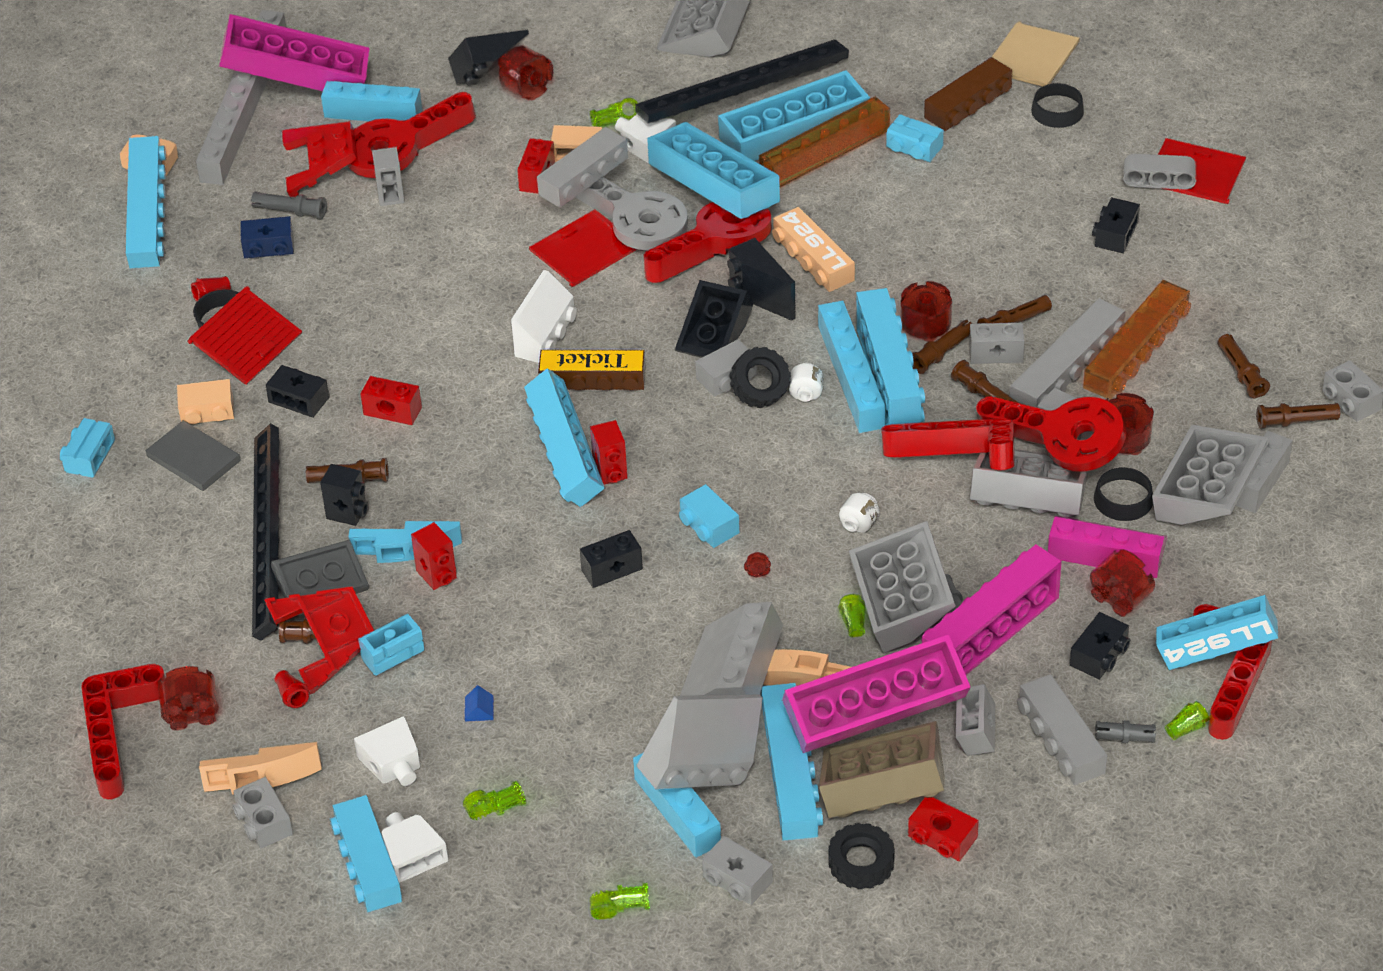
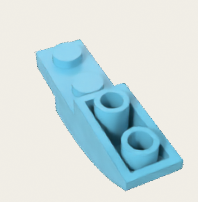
M405 521L404 529H350L348 536L356 555H376L377 563L414 560L411 534L433 522L452 540L453 547L462 543L461 526L458 521Z

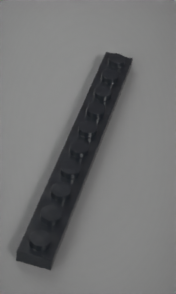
M834 39L635 104V112L648 124L691 109H697L700 106L718 102L731 96H737L740 93L758 89L761 86L776 83L792 76H798L801 73L816 70L822 66L837 63L849 58V49Z
M271 423L254 438L252 637L258 640H263L270 633H273L279 625L275 624L265 603L267 598L275 597V599H279L278 582L271 568V562L279 559L280 441L279 427Z

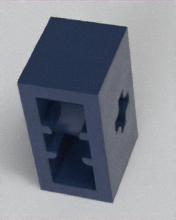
M291 216L241 221V245L244 259L294 254Z

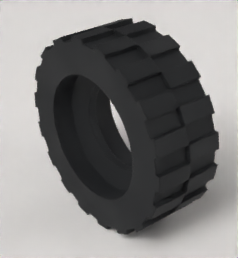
M753 347V349L745 351L733 364L729 376L731 378L730 386L733 388L735 396H738L742 403L745 402L750 407H768L774 402L776 403L786 393V389L791 382L789 381L791 372H789L788 363L784 361L782 355L776 353L777 351L770 350L768 347ZM756 365L766 367L772 375L770 387L767 389L753 387L748 380L750 368Z
M869 823L846 825L843 829L835 832V836L830 840L828 865L831 868V874L837 878L839 883L845 884L846 887L863 890V888L871 889L876 885L880 886L886 879H889L891 871L894 869L895 848L893 840L889 838L887 832H884L878 826L875 827ZM865 846L875 851L876 860L873 864L867 866H857L849 863L846 856L851 848Z

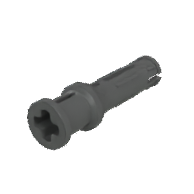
M255 191L251 197V202H255L251 204L252 207L290 211L300 217L311 215L316 216L317 219H323L327 210V201L324 197L313 199L301 194L297 197H288Z

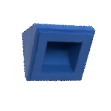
M477 685L465 696V722L494 720V696Z

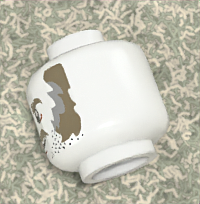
M802 363L790 371L791 377L789 381L791 382L788 389L793 398L807 402L817 399L821 395L823 374L817 366L811 363Z
M854 493L840 508L839 517L846 530L865 533L877 520L880 511L874 497L867 493Z

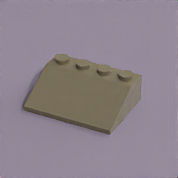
M930 722L824 748L819 789L829 818L835 816L843 818L852 815L856 811L865 809L873 811L879 809L882 805L890 803L903 804L911 798L920 796L932 797L944 791L945 776L937 722Z

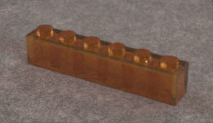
M874 96L760 154L759 164L779 175V186L782 187L887 133V129L890 126V108Z
M1162 280L1085 369L1083 388L1109 400L1117 392L1121 393L1126 386L1127 380L1130 377L1136 376L1140 365L1150 359L1156 346L1160 347L1163 344L1167 333L1175 330L1182 316H1187L1191 308V303L1189 302L1190 291Z

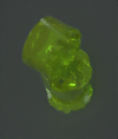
M625 98L622 101L609 104L608 108L598 111L595 109L590 110V119H593L591 120L592 126L616 125L620 117L631 120L637 114L635 112V104L638 102L633 98ZM624 103H630L634 107L633 115L628 116L623 113L622 106Z
M518 781L511 782V786L497 792L494 790L487 793L483 790L471 792L463 800V807L472 820L474 818L478 820V817L482 819L481 816L484 815L486 817L493 812H496L499 816L503 815L505 810L516 805L523 806L527 801L523 794L524 792H520L522 787Z
M642 883V886L633 887L617 885V890H605L603 892L601 890L599 894L595 892V895L592 894L589 900L590 914L598 920L611 919L615 917L617 912H624L625 908L644 907L645 910L650 909L647 883Z

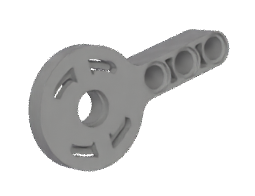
M601 177L576 196L582 202L613 221L615 236L623 244L631 248L650 250L687 231L688 218L686 207L678 198L668 193L659 191L630 193L605 177Z

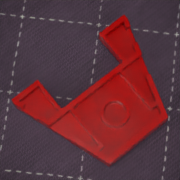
M350 121L282 131L283 145L286 151L306 144L308 149L309 169L286 177V188L290 197L299 195L298 190L306 185L310 188L317 184V179L324 174L329 173L332 175L357 160L354 128Z
M352 586L316 591L317 594L302 596L300 594L289 595L288 598L275 599V597L265 599L267 608L276 625L303 613L325 658L298 670L304 684L309 689L310 695L321 688L360 652L358 639L374 631Z

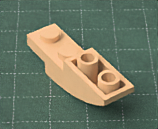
M774 650L763 685L789 683L801 685L851 667L828 662V654L803 650Z
M317 742L259 748L257 755L200 761L199 769L204 792L231 789L232 795H234L233 790L264 777L267 778L271 787L296 781L322 770L318 744Z

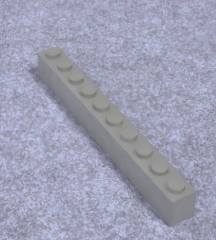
M262 10L257 20L286 27L284 12ZM235 70L196 160L200 183L224 185L269 78Z

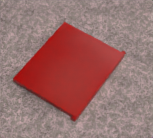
M1165 138L1158 155L1188 156L1196 162V183L1192 188L1166 190L1224 204H1229L1230 199L1228 198L1246 161L1245 156Z
M595 209L529 247L533 254L567 280L571 287L578 285L637 250L623 244L614 234L613 223Z
M246 286L189 337L187 342L189 344L193 343L247 385L302 333V330L251 292L249 286Z

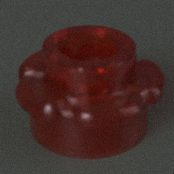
M752 553L744 563L745 571H748V575L752 577L766 576L771 570L769 568L771 567V562L764 553Z

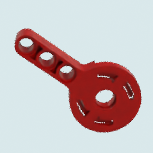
M458 92L408 120L376 119L361 124L354 129L357 160L348 164V167L359 176L376 178L372 150L397 147L400 171L404 170L413 161L415 156H418L420 149L462 128L476 118L471 95L467 92Z
M714 202L705 205L696 216V227L644 253L645 279L653 283L662 282L714 257L715 253L726 255L727 248L729 249L753 238H756L759 242L763 241L772 229L770 210L768 208L762 209L747 218L740 219Z
M992 396L982 398L976 406L980 419L1007 418L1013 420L1015 438L1045 445L1050 458L1058 466L1070 471H1090L1104 466L1117 456L1126 439V427L1121 413L1112 403L1098 397L1073 399L1055 410H1044ZM1083 432H1094L1086 440H1077V437Z

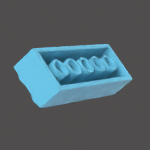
M845 70L718 115L719 139L725 145L756 161L870 120V97L848 71Z
M687 122L647 138L650 165L740 219L747 218L751 214L780 202L779 175Z
M887 288L856 292V331L885 405V425L924 422L925 416L921 403H925V393L923 387L919 388L918 370L912 368L913 355L911 351H907L906 333H901L900 315H895V299L890 298Z

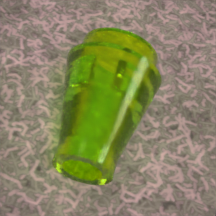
M858 594L843 596L840 599L838 610L846 625L848 634L852 638L861 637L865 634V602Z
M1198 701L1187 703L1165 725V730L1173 740H1176L1183 735L1205 727L1206 722L1210 718L1206 709Z

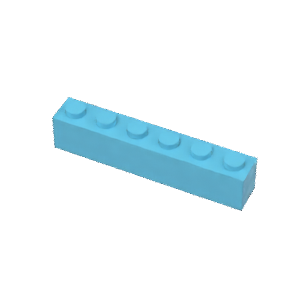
M159 136L129 138L126 257L129 268L160 266V257H164L163 242H160V237L165 236L164 223L161 222V218L165 217L164 203H161V198H165L164 183L162 184V179H166L165 165H162V160H166L165 146H161Z
M844 301L818 305V328L859 433L881 429L885 426V405Z
M547 368L524 387L528 397L526 401L534 413L533 420L541 432L539 437L546 446V456L553 465V475L560 484L561 489L559 491L561 496L567 502L572 501L579 507H582L605 489L565 382Z
M795 683L762 686L761 689L762 711L782 841L818 837V826L823 825L821 807L816 808L815 802H819L818 785H812L811 779H815L814 761L808 762L807 757L811 756L812 753L811 751L802 752L782 701L785 690L795 687Z

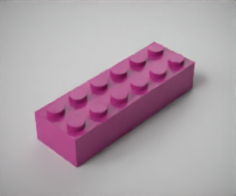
M230 14L224 34L219 67L323 91L327 81L365 84L370 48Z
M1037 544L1028 551H1023L1016 561L1002 568L995 578L990 582H985L973 596L964 599L957 609L952 613H947L935 627L927 629L922 636V643L949 634L963 670L967 675L1059 598L1062 561Z
M949 634L789 688L785 690L782 701L803 753L965 698L971 687Z

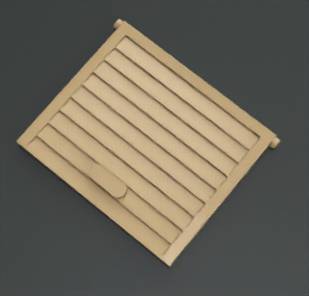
M1018 22L992 57L1012 69V79L1045 86L1053 81L1080 42V38Z

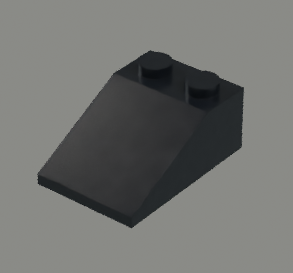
M528 29L465 38L448 58L456 84L466 83V85H472L477 83L479 79L517 49L529 35Z
M753 238L729 248V260L727 261L730 279H728L729 287L746 290L754 301L753 305L791 321L796 319L795 281L759 241Z
M699 280L675 351L702 358L738 340L747 324L754 304L749 293L746 290Z

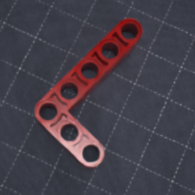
M996 418L890 424L881 428L883 455L886 457L989 452L990 468L994 470H1007L1015 466L1014 426L1011 419Z
M1209 604L1199 605L1194 609L1193 616L1219 609V607ZM1272 640L1235 651L1237 653L1211 707L1208 731L1212 737L1224 740L1232 737L1271 653Z
M147 664L92 675L82 682L81 689L93 772L98 792L104 799L118 798L124 792L125 787L113 709L153 702L166 696L168 686L164 670L157 664Z

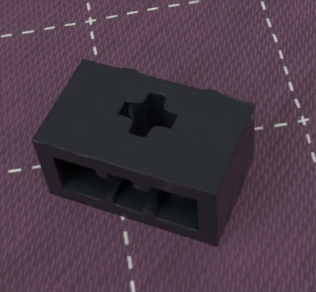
M1111 197L1107 207H1102L1100 221L1095 222L1093 226L1092 236L1095 237V247L1124 254L1139 222L1140 204Z
M281 365L265 384L269 403L312 418L329 399L326 379Z
M330 464L320 482L326 519L356 526L360 518L365 517L368 511V502L365 499V483L362 480L361 470Z
M630 530L579 548L581 571L592 588L643 570L642 548Z
M1099 612L1071 647L1070 666L1100 680L1106 671H1112L1120 653L1124 654L1127 651L1131 639L1128 638L1129 625Z

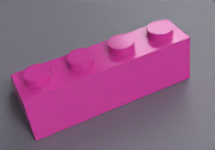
M1055 516L1049 534L1048 552L1061 561L1157 578L1167 536Z

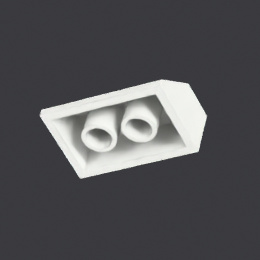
M543 270L511 319L515 357L539 363L540 350H555L556 343L564 337L566 327L575 320L577 309L574 307L573 295L549 271Z

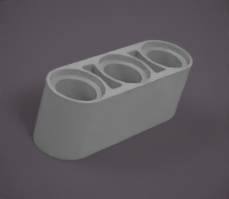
M1131 154L1124 160L1123 179L1131 187L1189 189L1196 183V162L1188 156Z

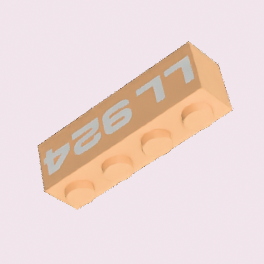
M799 207L773 218L774 229L772 230V235L775 241L781 243L787 249L788 254L791 257H795L800 262L802 268L814 276L819 285H823L831 292L855 281V262Z

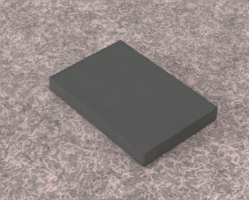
M184 420L145 450L148 458L201 491L206 490L241 461L240 454Z
M350 539L271 562V568L284 598H288L289 595L300 594V596L317 594L316 591L351 586L356 594L369 589V584Z

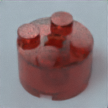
M525 45L511 49L506 55H502L498 61L501 86L521 98L535 100L548 89L545 87L548 80L552 81L554 69L551 60Z
M926 281V285L917 286L916 282L907 286L901 294L900 317L902 330L913 337L921 338L927 342L935 341L937 337L945 334L952 324V298L949 289L933 281Z
M1131 393L1116 394L1114 399H1105L1116 406L1121 413L1126 427V439L1119 453L1139 455L1151 441L1154 416L1152 406L1150 408L1143 397Z
M1120 549L1118 552L1115 550L1091 571L1090 581L1093 586L1091 594L1096 601L1100 603L1106 601L1112 605L1117 615L1125 617L1154 591L1155 580L1151 573L1148 576L1142 569L1146 565L1136 555L1125 549Z
M184 666L167 672L166 678L163 681L160 678L157 687L161 717L166 723L170 724L172 730L186 729L188 724L199 722L202 725H210L216 721L219 705L215 677L211 671L206 669V673L200 672L198 667Z

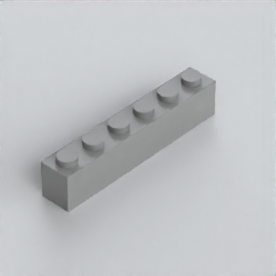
M1099 298L1010 386V397L1021 404L1037 408L1039 403L1054 388L1065 392L1067 385L1072 380H1077L1082 370L1087 365L1091 366L1097 355L1102 350L1106 351L1116 336L1122 335L1126 327L1124 322L1125 310Z

